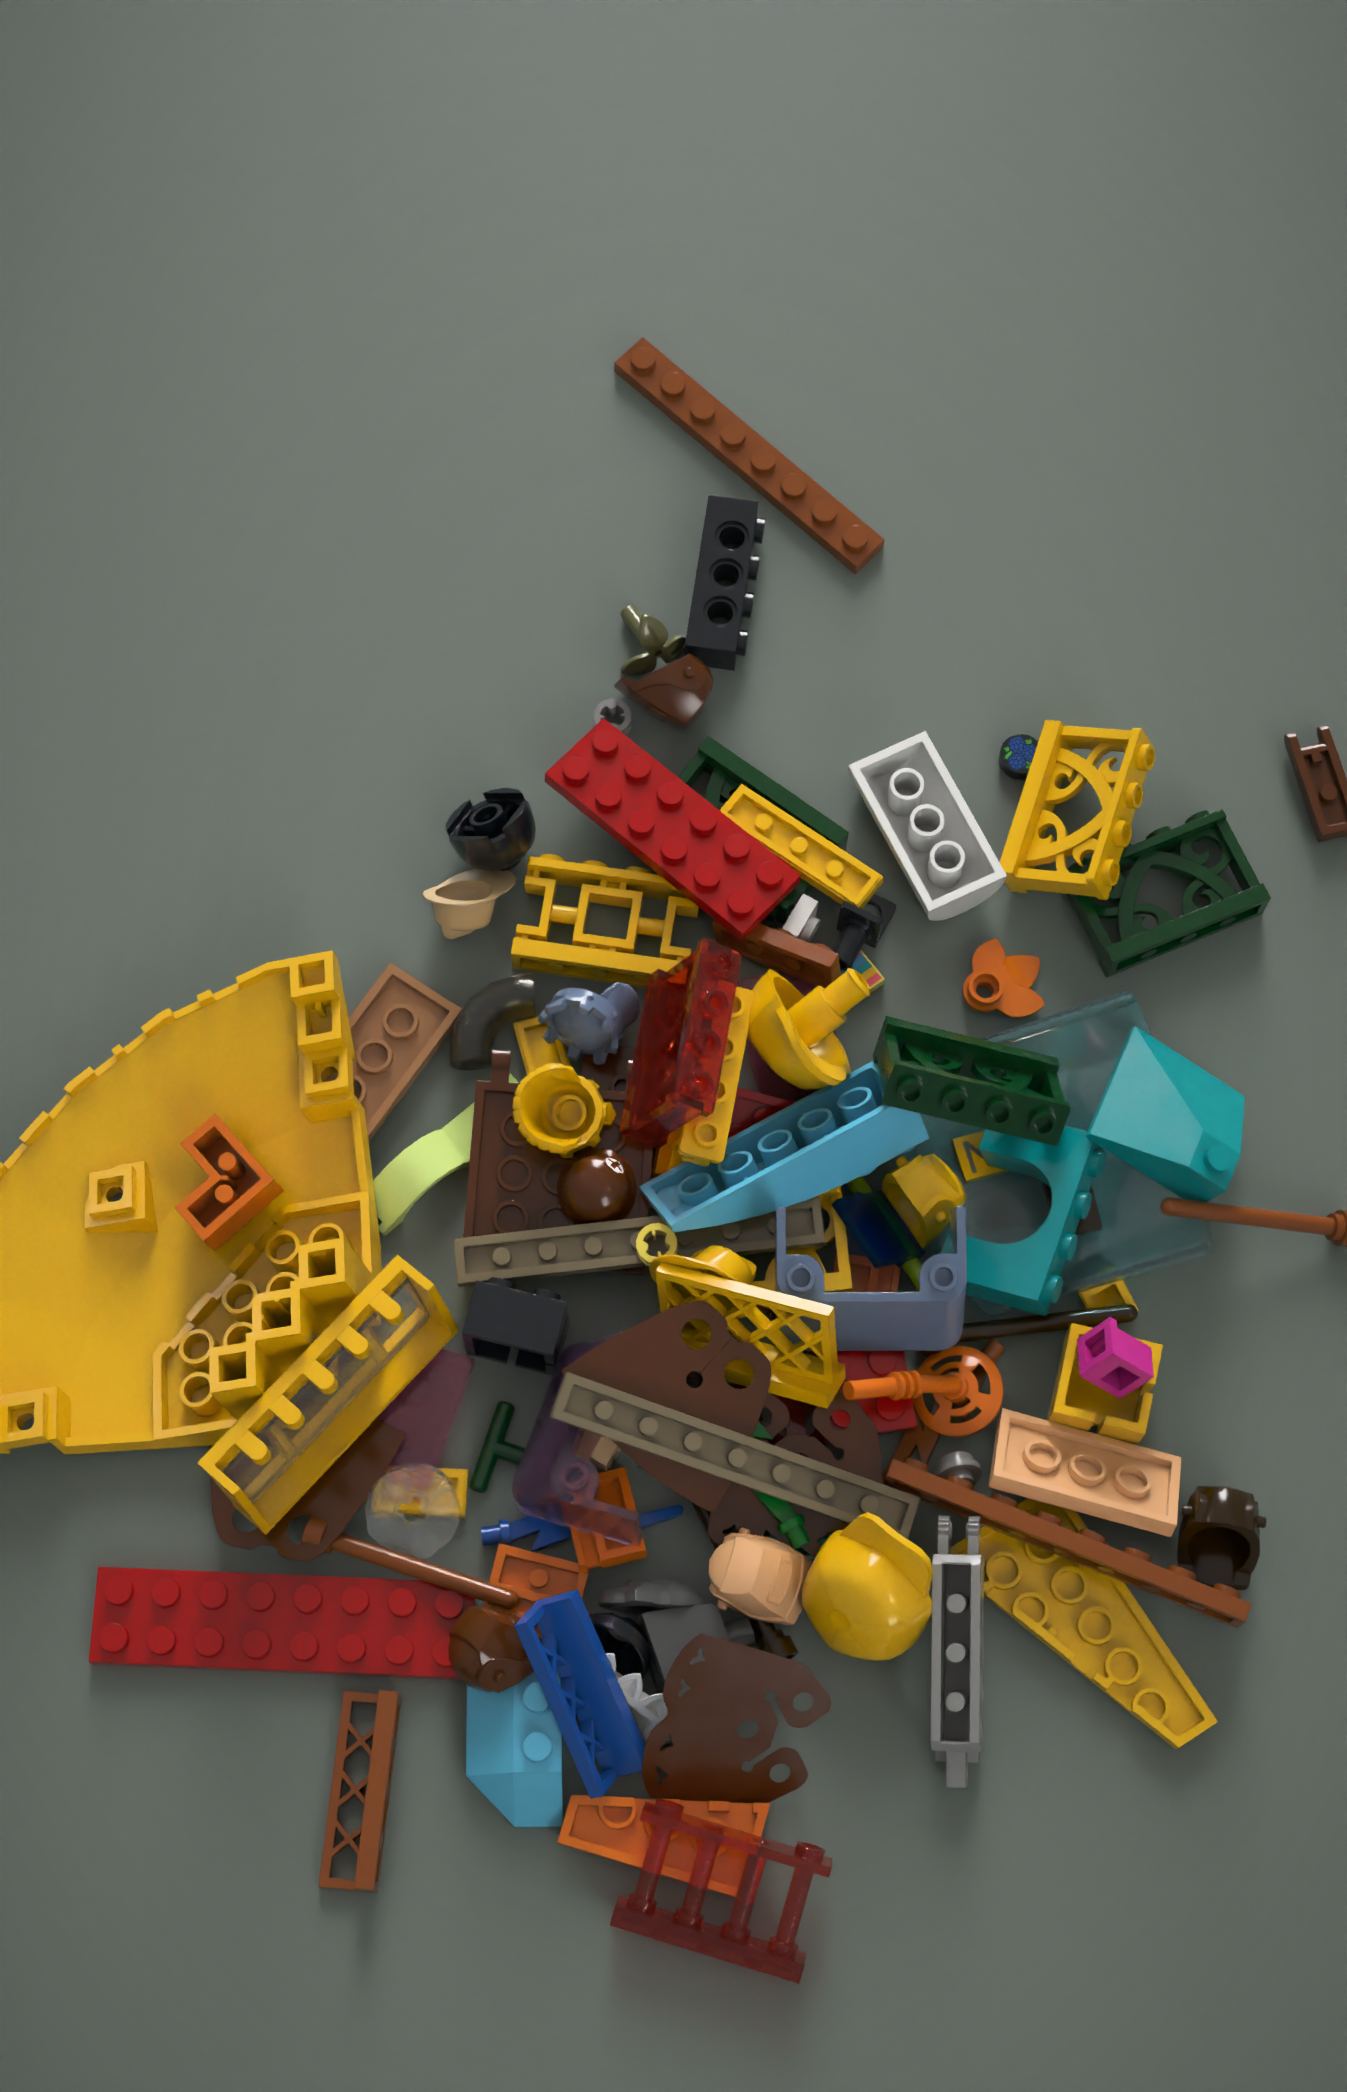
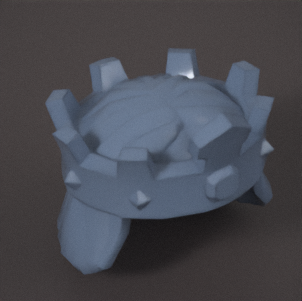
M619 982L611 985L601 995L586 989L572 987L562 989L553 996L550 1004H546L544 1011L539 1014L538 1022L542 1024L546 1022L548 1027L543 1038L548 1044H552L558 1039L569 1047L566 1058L577 1062L581 1054L593 1055V1062L596 1065L605 1064L609 1052L617 1053L618 1041L623 1038L624 1030L637 1020L640 1011L639 998L633 987Z

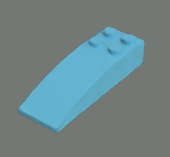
M873 1060L851 1072L841 1084L837 1086L828 1085L728 1138L724 1160L721 1163L715 1164L710 1162L705 1167L685 1161L644 1183L639 1188L642 1195L674 1233L718 1226L764 1215L775 1211L776 1207H788L809 1200L848 1183L857 1177L866 1176L873 1172L876 1167L890 1159L909 1153L916 1145L929 1139L920 1113L882 1103L883 1089L879 1066Z

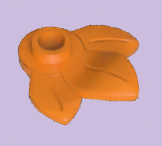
M997 938L983 943L972 956V973L966 978L962 988L964 1001L971 1009L977 1012L989 1013L997 1010L1009 1018H1024L1037 1013L1043 1008L1045 1002L1030 988L1037 978L1040 959L1030 955L1006 956ZM980 987H986L991 991L992 996L982 998L977 994L976 990Z

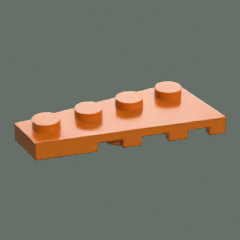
M571 1795L557 1844L744 1900L770 1803L685 1801L661 1798L640 1799L615 1796H600L591 1799L589 1795Z

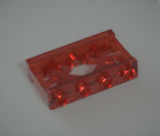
M705 938L699 942L697 951L667 972L657 969L650 974L619 1130L620 1134L659 1149L667 1144L670 1133L700 1115L707 1117L714 1112L742 955L739 952Z

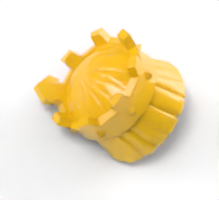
M547 1063L528 1073V1076H525L517 1086L512 1104L514 1123L519 1124L517 1129L526 1138V1141L533 1146H537L540 1150L559 1153L562 1158H573L574 1152L587 1146L594 1148L601 1141L599 1133L603 1125H611L617 1114L611 1102L603 1101L598 1091L600 1086L592 1079L578 1076L573 1067L561 1063Z

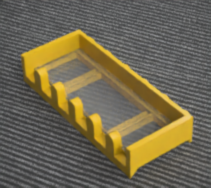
M396 1255L197 1462L233 1503V1506L265 1535L459 1331L456 1322L435 1285L399 1255Z

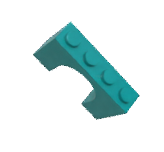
M1065 1126L1059 1143L1057 1145H1050L985 1129L978 1149L986 1164L1031 1176L1042 1181L1051 1189L1052 1204L1049 1215L1043 1225L1024 1240L1010 1244H997L966 1236V1295L1043 1316L1047 1315L1050 1303L1058 1301L1063 1286V1278L1060 1274L1065 1260L1071 1261L1077 1247L1075 1231L1079 1220L1085 1219L1089 1213L1092 1202V1194L1089 1191L1094 1177L1099 1178L1106 1162V1152L1103 1151L1101 1146L1085 1137L1087 1131ZM951 1231L947 1234L941 1254H951Z

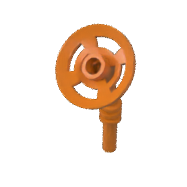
M952 1346L949 1349L930 1355L917 1371H895L889 1373L884 1378L847 1381L843 1386V1394L847 1400L886 1396L892 1400L912 1398L916 1413L931 1430L948 1437H966L986 1428L997 1416L1003 1402L1004 1385L997 1366L987 1355L972 1347ZM951 1357H962L961 1362H949L940 1366L936 1371L932 1370L942 1360ZM979 1364L984 1368L989 1377L990 1395L979 1392L977 1378L972 1373ZM959 1369L958 1372H950L943 1375L945 1372L949 1370ZM923 1393H933L934 1399L940 1406L934 1416L925 1405ZM970 1400V1402L964 1407L952 1409L953 1405H963ZM977 1407L981 1410L976 1417L969 1421L951 1423V1417L968 1415Z

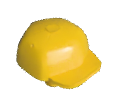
M847 968L845 973L826 988L818 985L804 996L784 977L769 969L752 989L755 997L750 1008L747 1034L752 1045L778 1076L798 1088L810 1090L841 1084L846 1080V1076L850 1074L851 1070L844 1047L833 1031L847 1021L845 1014L867 996H870V987L867 981L858 971Z
M869 1512L860 1514L844 1530L834 1531L821 1546L803 1583L802 1606L822 1640L832 1650L865 1660L880 1661L893 1659L903 1654L918 1641L932 1613L933 1604L929 1590L933 1568L930 1558L920 1547L897 1533L880 1517Z

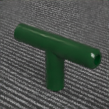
M505 1401L497 1403L469 1483V1487L473 1491L479 1493L487 1491L497 1459L529 1469L535 1467L538 1458L537 1451L504 1441L515 1410L514 1405Z

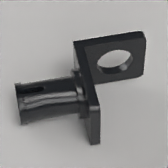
M874 894L867 904L874 905L881 912V918L855 905L846 901L843 902L840 907L836 927L841 932L832 947V950L839 954L841 971L846 972L847 968L852 969L853 963L864 943L876 948L896 911V904Z

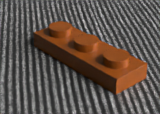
M716 920L712 921L717 947L814 985L822 986L823 988H826L841 976L839 954L824 944H812L794 937L785 929H773L763 924H759L743 941H740Z

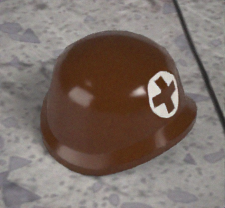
M594 1148L577 1154L563 1167L557 1182V1195L564 1212L578 1224L622 1220L632 1209L636 1198V1178L631 1166L618 1153L608 1149Z

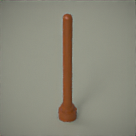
M1172 1197L1164 1198L1160 1203L1161 1212L1167 1216L1325 1235L1326 1239L1331 1240L1336 1246L1347 1247V1210H1337L1335 1213H1330L1327 1217Z
M311 1516L304 1529L301 1544L310 1542L319 1545L328 1522ZM341 1533L324 1551L328 1554L337 1551L506 1609H513L519 1603V1596L513 1590Z

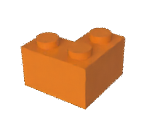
M216 1114L211 1116L180 1143L209 1178L174 1208L214 1251L218 1250L284 1191Z

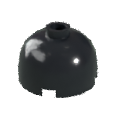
M512 788L494 789L484 792L483 795L486 800L475 806L472 805L470 800L463 803L451 814L446 823V831L449 835L450 843L459 857L473 868L486 871H506L518 865L531 848L536 832L532 809L522 792Z

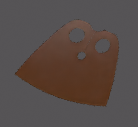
M703 1301L684 1303L654 1315L611 1337L561 1370L563 1375L565 1372H570L752 1437L759 1420L771 1380V1365L767 1357L752 1343L740 1342L734 1337L732 1338L727 1329L728 1323L726 1318L712 1305ZM693 1319L705 1321L711 1329L709 1343L700 1349L688 1347L683 1342L681 1335L684 1325ZM735 1359H744L753 1367V1380L750 1385L743 1389L732 1388L725 1381V1368L728 1363ZM692 1371L699 1372L703 1378L702 1384L697 1388L688 1386L686 1382L687 1375ZM613 1441L627 1456L652 1477L677 1494L712 1513H715L731 1484L729 1481Z
M297 1395L292 1401L304 1415L305 1422L325 1402L324 1400ZM375 1419L266 1535L258 1528L250 1532H241L235 1528L232 1519L236 1508L210 1477L212 1511L220 1539L227 1545L247 1550L254 1549L259 1545L271 1546L277 1550L281 1557L296 1561L307 1562L315 1559L338 1538L385 1473L407 1434L379 1419ZM287 1426L280 1427L288 1439L298 1430H292ZM262 1432L257 1438L268 1447L272 1457L277 1450ZM242 1453L224 1473L242 1489L264 1465L255 1464ZM303 1515L313 1516L328 1522L319 1545L310 1542L296 1544L289 1539L287 1533L290 1522L294 1518Z

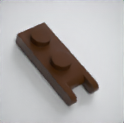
M1327 725L1317 727L1316 732L1319 743L1300 747L1295 733L1284 735L1285 747L1318 842L1347 836V778Z

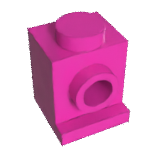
M1111 1317L1077 1339L1080 1376L1119 1399L1154 1377L1151 1347L1118 1329L1117 1320Z

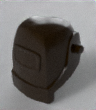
M1197 1486L1195 1492L1190 1496L1187 1505L1182 1506L1181 1515L1183 1518L1179 1529L1177 1545L1178 1566L1197 1575L1195 1581L1212 1588L1214 1584L1218 1583L1236 1590H1246L1249 1587L1251 1574L1260 1556L1259 1528H1265L1266 1517L1259 1516L1258 1502L1254 1500L1253 1494L1226 1486Z

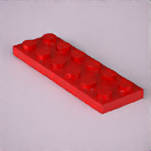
M604 718L545 773V783L740 941H743L800 883V874Z

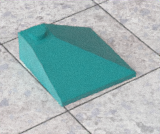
M1134 1026L1127 1035L1085 1137L1183 1199L1208 1202L1227 1191L1241 1155L1245 1096Z

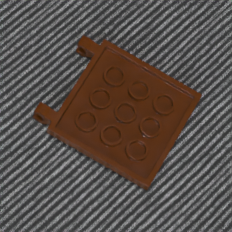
M493 1050L490 1081L476 1080L463 1238L579 1225L564 1212L557 1195L559 1175L566 1163L572 1158H562L559 1153H550L549 1150L543 1151L537 1146L531 1145L517 1129L519 1124L514 1123L512 1104L513 1097L515 1096L514 1093L519 1083H509L511 1051ZM628 1060L625 1091L598 1089L603 1101L611 1102L617 1115L611 1125H603L599 1133L601 1141L594 1148L608 1149L618 1153L629 1163L636 1178L635 1202L624 1219L648 1217L649 1202L642 1195L639 1186L651 1180L657 1094L643 1093L646 1065L644 1061ZM587 1146V1147H585V1148H582V1149H580V1150L574 1152V1153H573V1157L576 1156L577 1154L583 1152V1151H586V1150H589V1149H594V1148L591 1147V1146ZM644 1267L600 1272L643 1276Z

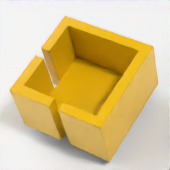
M1071 1323L1064 1336L1047 1420L1084 1431H1089L1092 1426H1097L1096 1434L1138 1445L1146 1434L1153 1394L1150 1391L1156 1384L1163 1345L1137 1339L1151 1347L1154 1377L1119 1399L1080 1376L1077 1339L1093 1328Z

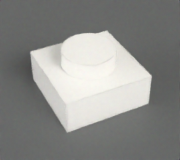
M802 894L782 929L789 931L796 938L810 942L821 921L816 918L818 901Z

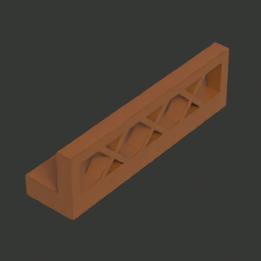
M344 1690L318 1884L320 1888L369 1893L378 1892L402 1699L399 1692L379 1690V1694ZM353 1703L377 1705L374 1728L363 1737L360 1736L351 1724ZM351 1731L358 1741L347 1749L349 1732ZM373 1738L372 1749H370L367 1742ZM363 1747L370 1756L368 1776L355 1786L344 1772L345 1763L348 1757ZM344 1779L351 1790L341 1798ZM367 1786L364 1798L360 1791ZM356 1795L364 1805L362 1825L349 1835L338 1821L339 1809ZM338 1829L345 1839L335 1847ZM360 1836V1843L358 1847L354 1840ZM350 1845L358 1855L355 1880L331 1878L333 1857Z

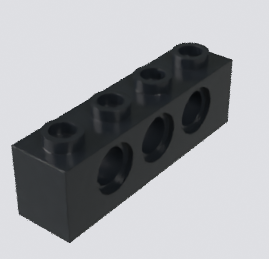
M716 495L708 496L685 641V656L690 653L710 668L735 671L737 655L745 656L748 631L741 630L743 617L751 618L754 593L747 592L748 580H757L760 558L759 555H752L754 543L762 544L765 518H758L759 501ZM726 543H736L740 547L729 549L723 545ZM720 580H730L735 584L721 586L717 582ZM723 617L729 620V622L716 624L711 619Z

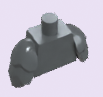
M660 1578L653 1582L629 1580L622 1586L609 1588L600 1594L598 1603L600 1607L639 1616L635 1623L639 1626L640 1632L643 1634L650 1649L651 1661L649 1670L657 1693H663L667 1675L681 1650L699 1634L703 1633L746 1646L755 1642L752 1626L746 1616L724 1623L716 1603L704 1604L701 1595L694 1589L671 1579ZM702 1648L698 1650V1656L693 1658L690 1664L705 1660ZM684 1679L681 1680L683 1688L678 1694L679 1697H682L686 1691L691 1689ZM669 1734L665 1735V1744L660 1748L673 1744Z

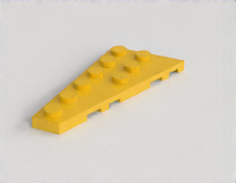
M1027 1498L1017 1506V1509L1035 1515L1036 1511L1054 1515L1063 1521L1062 1527L1079 1533L1080 1529L1089 1530L1076 1511ZM983 1526L980 1528V1555H985L984 1596L1175 1750L1218 1722L1124 1582L989 1527ZM965 1538L952 1546L951 1554L967 1555L968 1539Z

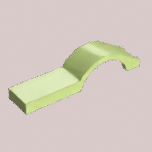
M510 1073L509 1083H519ZM474 1103L443 1128L421 1137L404 1149L373 1180L377 1217L382 1222L379 1225V1232L383 1237L403 1222L414 1203L433 1185L463 1167L469 1168Z

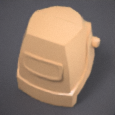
M741 1527L738 1533H731L725 1536L723 1543L716 1548L709 1559L708 1576L711 1582L709 1590L718 1598V1608L726 1611L729 1607L733 1611L753 1620L794 1625L803 1609L802 1588L812 1565V1560L796 1549L794 1550L793 1547L778 1540L751 1535V1531Z

